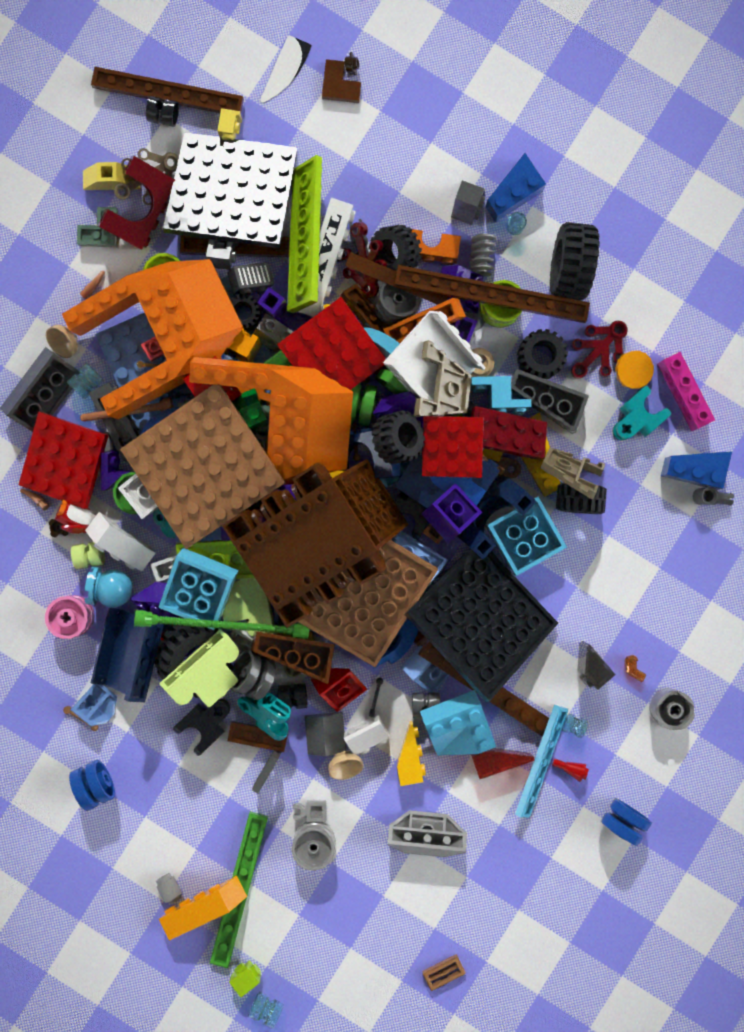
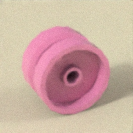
M78 595L63 596L53 600L45 613V623L48 630L54 636L62 639H71L86 633L92 627L95 619L92 605L85 604V598Z

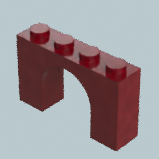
M131 156L123 174L147 189L151 197V208L148 214L138 221L127 220L113 211L105 209L98 227L142 250L143 247L146 248L151 240L148 237L151 230L155 231L159 224L157 218L160 212L163 214L167 208L168 203H166V200L171 194L173 182L176 180L138 157Z

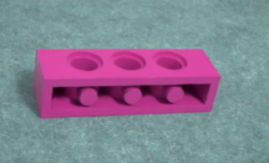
M681 352L659 362L657 365L690 430H697L715 421Z

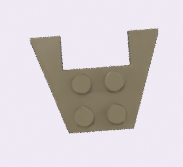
M430 340L423 343L421 359L438 365L433 401L417 398L414 416L423 417L467 413L472 375L455 361L449 360L445 352L437 350L433 346V342Z
M549 448L541 469L587 497L594 499L598 485L579 478L582 469L601 476L605 463L598 462V464L590 463L589 458L583 457L582 460L572 458L573 454Z

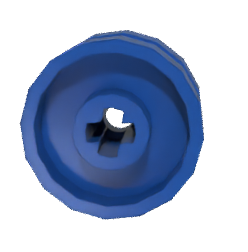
M96 759L88 763L85 768L80 767L70 772L69 781L72 793L80 807L85 811L97 807L99 802L106 803L115 797V788L110 773L100 760Z
M614 798L610 808L618 817L612 813H605L601 822L614 834L638 847L643 836L634 827L642 831H648L653 822L625 802Z

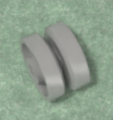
M305 822L298 828L294 835L291 851L294 860L300 867L305 870L316 871L323 869L331 862L334 856L336 840L334 832L329 825L324 822Z

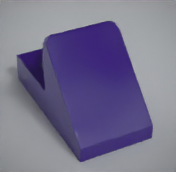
M111 449L101 453L102 491L113 488L116 481L122 475L131 472L119 469L120 458L118 450Z

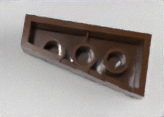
M254 631L251 651L328 684L335 644Z

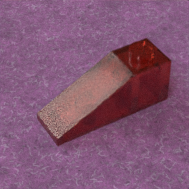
M492 748L479 754H471L479 779L535 761L531 753Z

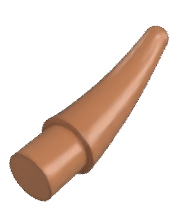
M101 271L80 292L83 298L86 299L93 293L105 272Z
M20 489L21 493L31 498L42 510L45 511L49 508L48 503L41 496L31 491Z

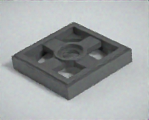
M280 751L272 752L255 781L252 791L257 794L259 793L281 754Z

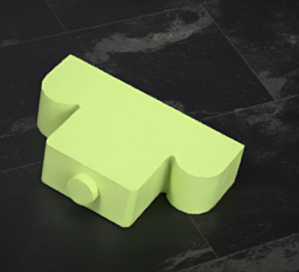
M246 578L234 582L223 612L224 622L249 619L248 623L274 625L271 603L255 578ZM247 631L251 636H253L254 631Z
M219 629L159 684L179 705L189 703L193 693H195L207 707H211L238 682V679L226 666V663H231L237 659L239 649L231 638Z

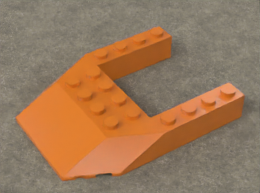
M210 259L167 262L127 275L62 313L69 331L82 336L140 302L167 361L100 398L109 417L119 420L185 383L183 377L190 373V361L194 357L212 359L216 356L218 359H222V354L227 347L229 348L232 345L234 338L244 328Z
M194 357L190 361L189 382L271 390L267 455L285 481L284 485L294 484L292 480L294 477L316 463L324 465L329 473L347 469L353 391L341 386L338 382L323 375L315 368Z

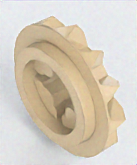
M483 348L472 349L473 353L479 355L482 360H486L483 363L486 368L483 371L476 368L471 373L472 377H487L494 368L492 354Z

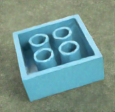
M539 497L534 498L537 502L524 516L514 509L485 525L514 576L523 573L567 548Z
M183 548L176 555L159 608L185 619L219 620L220 622L239 570Z
M475 690L420 711L437 756L479 754L496 747Z

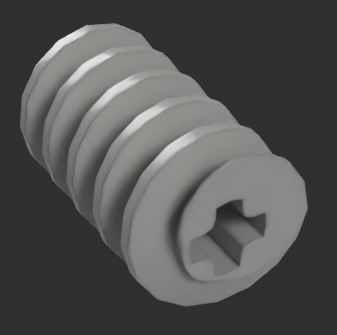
M482 233L472 237L471 241L473 244L471 245L472 252L470 253L472 259L469 262L471 265L469 270L482 276L492 275L487 270L493 269V266L488 265V263L494 261L489 255H493L495 251L489 248L495 247V243L490 242V240L496 239L495 235Z

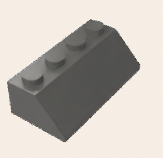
M45 347L0 409L6 416L33 432L38 412L53 415L83 374Z

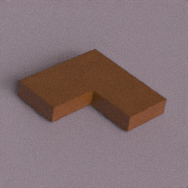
M326 59L322 99L359 103L361 82L343 80L345 61Z

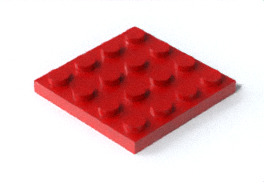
M342 297L338 298L277 344L292 366L315 368L323 375L350 390L384 365L383 362L386 360Z
M38 412L18 485L61 501L65 500L67 503L82 509H88L101 465V453L105 451L109 435L44 412Z

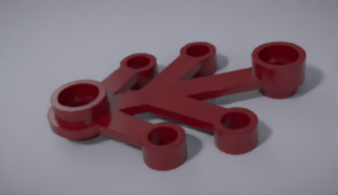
M356 222L351 226L350 232L356 238L359 256L374 262L378 253L383 249V243L380 240L371 241L370 252L367 256L364 237L368 233V227L364 222ZM342 248L344 252L341 259H348L350 252H352L350 248ZM381 259L375 261V263H381L382 266L387 267V263L385 260ZM349 267L344 268L343 276L346 279H353L359 284L367 298H373L377 295L379 291L378 279L363 274V277L356 273V270Z
M618 320L612 322L610 326H587L584 331L587 337H593L595 334L609 335L604 340H582L577 338L572 342L571 347L575 351H579L582 348H595L582 363H576L571 368L572 376L576 379L583 378L587 374V367L600 354L601 367L599 374L602 377L610 375L612 369L609 364V345L614 340L615 353L612 355V361L617 363L618 360L615 358V355L619 354L622 356L624 354L622 338L627 335V325L623 321ZM588 328H592L594 333L589 334ZM615 328L620 329V334L615 332ZM575 342H579L581 347H575ZM576 368L581 369L580 375L576 374ZM607 368L608 374H604L602 369Z

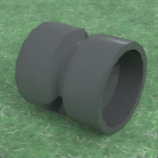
M429 692L427 695H424V693H412L413 718H422L420 711L440 704V693Z

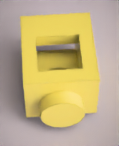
M221 108L217 131L222 140H233L236 138V134H239L240 123H242L240 111Z

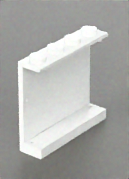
M429 311L383 362L409 392L411 391L416 398H424L433 401L438 365L421 359L423 343L430 340L433 342V346L437 350L445 352L449 360L458 363L469 374L476 368L482 370L486 368L482 364L481 357L472 352L470 349L471 345L459 336V331L448 323L447 316L441 311Z

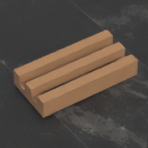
M457 954L422 971L431 991L466 974ZM459 968L458 971H456V972H454V973H452V974H450V975H448V976H446V977H444V978H442V979H440V980H438V981H436V982H434V983L431 982V981H433V980H435V979H437V978H439V977H441V976H444V975L448 974L449 972H451V971H453V970Z

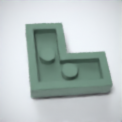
M97 207V225H78L77 244L79 246L117 247V237L98 227L105 209L118 214L117 207Z

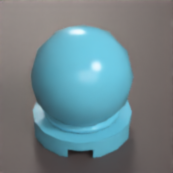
M91 567L93 572H88L85 584V591H89L88 598H85V604L96 605L97 601H99L102 605L112 608L122 606L129 601L133 593V583L125 572L107 570L102 573L100 567Z

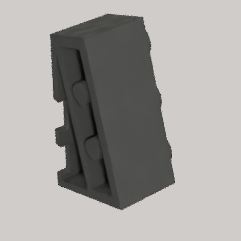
M462 180L455 198L451 218L470 225L473 224L474 219L478 220L486 196H483L485 189Z

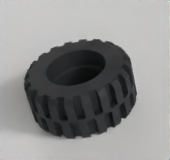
M566 222L560 226L551 261L550 291L552 295L580 301L586 299L589 295L596 275L600 236L598 229L594 225Z
M174 625L170 632L167 630L164 634L165 638L163 640L160 639L156 655L157 659L155 660V667L158 669L157 673L160 678L164 680L182 663L184 656L190 649L204 644L219 629L215 628V630L204 626ZM226 663V666L232 671L233 665ZM193 693V696L195 698H199L195 693Z

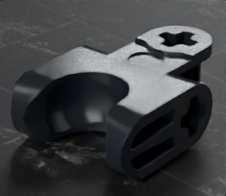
M400 491L395 503L402 514L408 513L414 517L415 527L412 531V537L418 540L428 523L422 515L427 508Z
M218 699L211 707L205 710L198 703L173 727V731L176 734H180L186 728H196L201 734V740L194 748V753L200 756L225 732L219 724L230 713V704L225 699ZM221 706L223 710L218 713L216 710Z

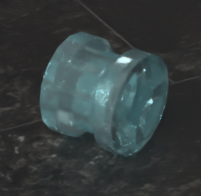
M514 212L509 216L506 229L510 234L519 235L523 232L527 223L525 215L520 212Z

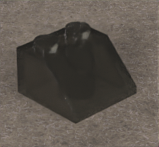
M584 641L579 643L577 671L581 674L579 678L589 688L594 687L599 690L616 674L590 644Z

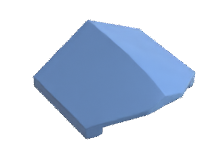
M93 684L71 708V711L91 727L105 724L114 715L117 696L103 684Z

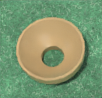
M53 325L47 329L46 340L56 354L63 358H70L77 352V336L69 331L68 327Z
M350 751L335 754L328 765L329 775L337 780L352 778L363 769V762L360 756Z

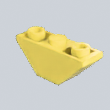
M98 162L83 170V190H114L117 184H127L133 179L123 174L125 170L122 168L121 163Z

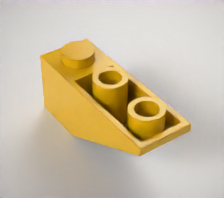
M412 721L409 722L397 760L400 786L423 782V776H426L425 766L420 764L419 757L423 756L421 745L416 743V738L419 737L418 727L413 726Z

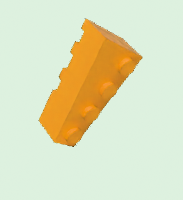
M242 329L239 335L234 338L232 345L229 348L227 347L224 353L228 355L230 352L236 355L235 359L242 362H253L263 344L258 336L252 334L250 337V334Z
M236 875L221 884L218 883L212 886L206 892L201 891L193 896L191 900L189 898L183 900L177 907L172 905L164 910L165 914L159 918V921L168 939L172 940L229 913L247 895Z

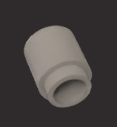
M168 873L156 880V887L165 903L169 902L171 905L181 899L179 895L182 894V891L174 876Z

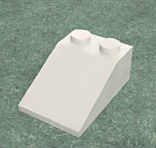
M134 474L118 487L141 519H144L158 509V506L137 474Z

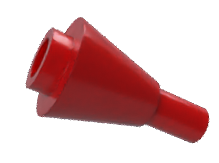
M555 758L552 766L564 770V772L579 782L587 778L589 769L586 768L584 763L563 762Z

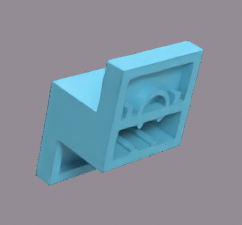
M511 376L471 377L470 391L480 394L485 393L484 390H487L488 409L505 413L512 412L514 415H523V413L531 408V399L512 400Z

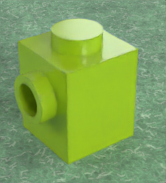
M250 960L245 964L242 962L234 969L229 983L237 994L243 997L260 983L261 971Z

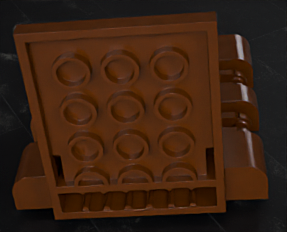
M368 459L333 478L324 465L316 463L292 479L294 484L291 485V489L298 501L286 489L283 491L275 490L261 499L263 504L260 508L263 515L255 509L253 511L245 510L222 525L287 628L312 613V607L316 606L313 594L319 601L325 600L327 604L343 595L344 589L347 587V581L341 573L342 571L351 583L357 581L359 586L382 573L386 569V564L378 549L409 525L380 478H375L374 469Z

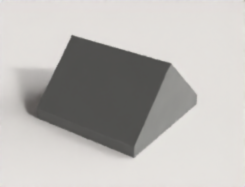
M343 712L305 715L309 755L330 756L346 751Z

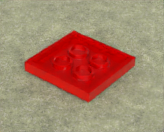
M423 416V436H425L423 443L425 445L422 453V476L482 478L484 417Z

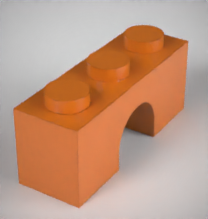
M412 229V233L415 232L418 235L416 237L417 240L420 239L421 242L419 244V248H422V252L419 253L420 259L428 263L440 261L444 265L457 263L461 236L442 233L440 243L435 247H428L422 241L423 231Z

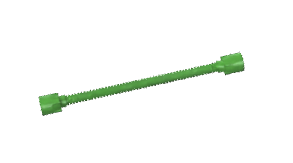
M136 610L134 626L151 627V625L162 623L178 626L191 625V627L204 626L206 628L280 632L299 639H308L309 628L301 623H295L287 628L282 625L247 624L232 621L219 622V620L206 621V619L193 620V618L180 619V617L167 618V616L159 617L152 614V612Z

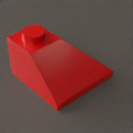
M331 668L328 684L314 678L310 679L319 695L336 712H339L367 690L366 686L349 668Z

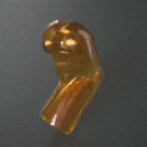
M635 655L627 656L624 661L626 673L643 682L646 674L637 669L638 658Z

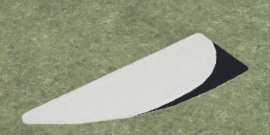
M290 35L287 36L260 99L262 103L278 95L299 74L310 52L311 44Z

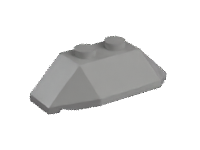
M409 810L389 824L387 845L403 853L448 857L466 853L467 832L448 814Z

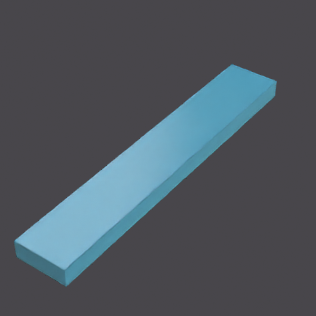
M554 705L515 813L520 818H530L568 713V709L563 706Z

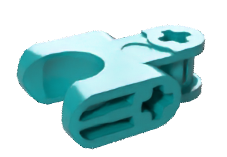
M647 385L619 408L625 416L613 427L612 432L617 440L623 441L631 438L638 431L646 437L671 415L672 412L668 408L659 411L657 414H650L646 411L644 401L651 393V389ZM623 427L627 428L626 433H622Z
M267 693L260 700H254L247 696L238 698L237 704L239 708L256 720L258 728L278 741L287 737L289 726L286 721L291 716V709L287 704L271 693Z

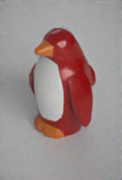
M63 500L54 520L63 525L61 526L62 530L72 534L87 533L85 530L96 515L93 514L89 507L88 509H82Z

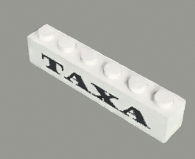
M334 198L330 199L320 231L318 302L298 311L300 313L314 317L324 310L325 304L323 303L325 297L329 298L332 286H329L331 278L335 279L338 268L335 267L337 259L341 260L344 249L341 248L343 241L347 242L350 233L347 227L349 222L353 223L356 214L352 204Z

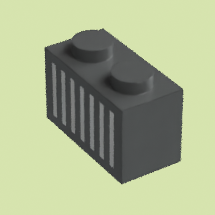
M269 262L233 266L227 272L233 295H250L252 292L264 294L268 287L271 288L274 285Z

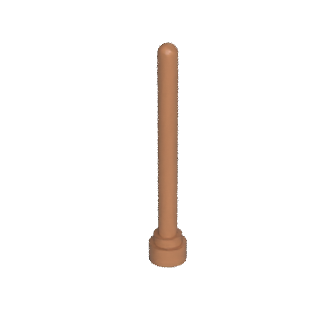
M166 397L160 400L159 403L146 404L128 415L159 410L162 412L166 409L174 408L173 400L171 397ZM106 411L86 413L80 416L83 422L112 418L107 415Z

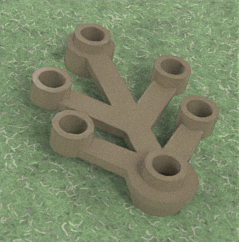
M145 148L140 149L137 153L138 158L143 161L149 159L160 163L154 168L172 178V173L176 171L179 160L175 153L169 152L161 156L149 152ZM141 151H145L147 153L146 158L141 157ZM125 158L121 161V166L124 170L126 168L124 161H129L130 158ZM168 159L173 160V166L167 164ZM134 180L127 184H117L114 188V194L118 199H127L130 196V191L141 184ZM119 188H123L125 190L124 195H120L118 193ZM146 190V194L143 195L142 201L145 205H151V202L147 203L145 201V197L147 195L150 196L149 192Z

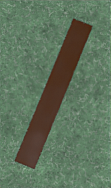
M350 252L345 266L394 286L397 271ZM397 287L437 305L447 301L448 296Z

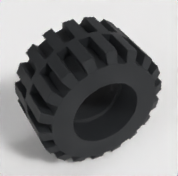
M393 225L380 228L379 231L374 233L375 237H372L370 241L380 240L383 243V249L378 253L375 261L385 260L387 268L397 271L398 265L412 268L417 267V261L421 258L419 253L422 252V248H419L421 242L420 239L417 240L416 237L418 235L415 232L412 233L410 227L406 228V225ZM393 242L396 244L398 249L397 259L395 258L392 251Z
M538 329L536 332L533 331L526 336L517 351V363H520V370L546 380L555 376L567 362L568 351L565 349L567 344H563L562 336L557 337L558 333L555 331L550 333L549 329H545V331ZM537 345L547 347L552 353L551 363L548 365L538 364L532 357L533 347Z
M398 411L384 415L376 420L377 423H374V430L371 434L373 436L372 444L374 443L375 452H378L379 458H383L384 462L398 464L412 461L418 458V455H421V449L425 445L423 443L425 440V436H423L424 430L414 414L411 415V412Z
M566 483L559 484L557 487L556 509L563 512L583 514L605 513L607 489L603 486H598L594 499H591Z

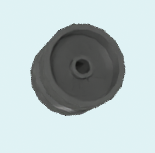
M384 282L374 299V310L382 322L391 326L413 316L421 301L420 297Z
M245 650L239 655L233 665L231 672L236 676L238 682L230 689L236 693L245 694L254 700L262 699L273 684L276 675L275 662L264 656L260 657L259 654L251 650Z

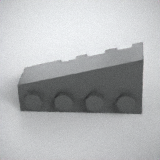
M518 369L513 372L511 377L512 394L519 399H531V407L571 434L577 431L589 395Z

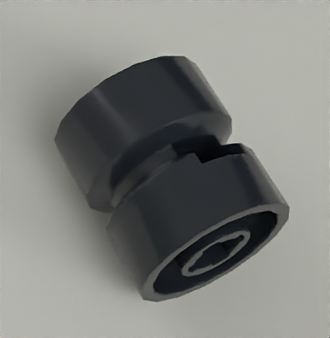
M150 96L146 106V120L157 124L162 121L163 125L175 127L179 115L178 101L168 99L163 101L162 98Z
M294 684L293 687H290V685H279L278 699L287 704L290 709L293 706L296 709L307 708L306 684Z

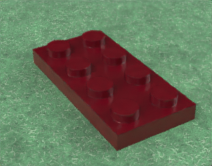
M478 406L472 408V417H484V449L536 460L545 459L547 422Z

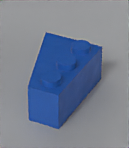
M526 153L523 154L487 200L485 208L495 223L542 193L546 186L545 181Z
M732 451L666 457L661 476L706 488L711 487L715 490L723 489Z

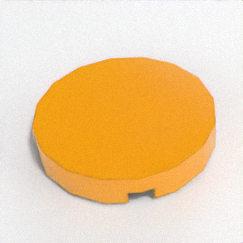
M630 351L618 359L615 366L616 377L624 387L638 389L649 383L654 373V365L646 353Z

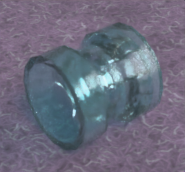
M569 713L565 718L562 731L568 734L574 733L576 737L583 738L587 730L588 720L578 719L575 715Z

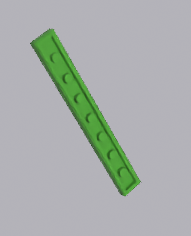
M251 811L249 812L232 876L237 875L247 896L268 816ZM247 897L229 913L222 916L209 964L224 968L229 967Z

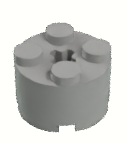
M664 688L658 691L653 696L649 705V710L654 720L669 730L687 728L695 716L692 699L685 693L673 688Z

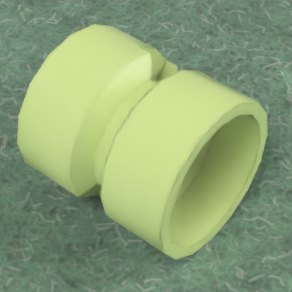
M89 542L87 546L85 544L72 545L71 558L75 569L88 568L89 565L93 567L104 565L105 551L101 552L94 547V542Z

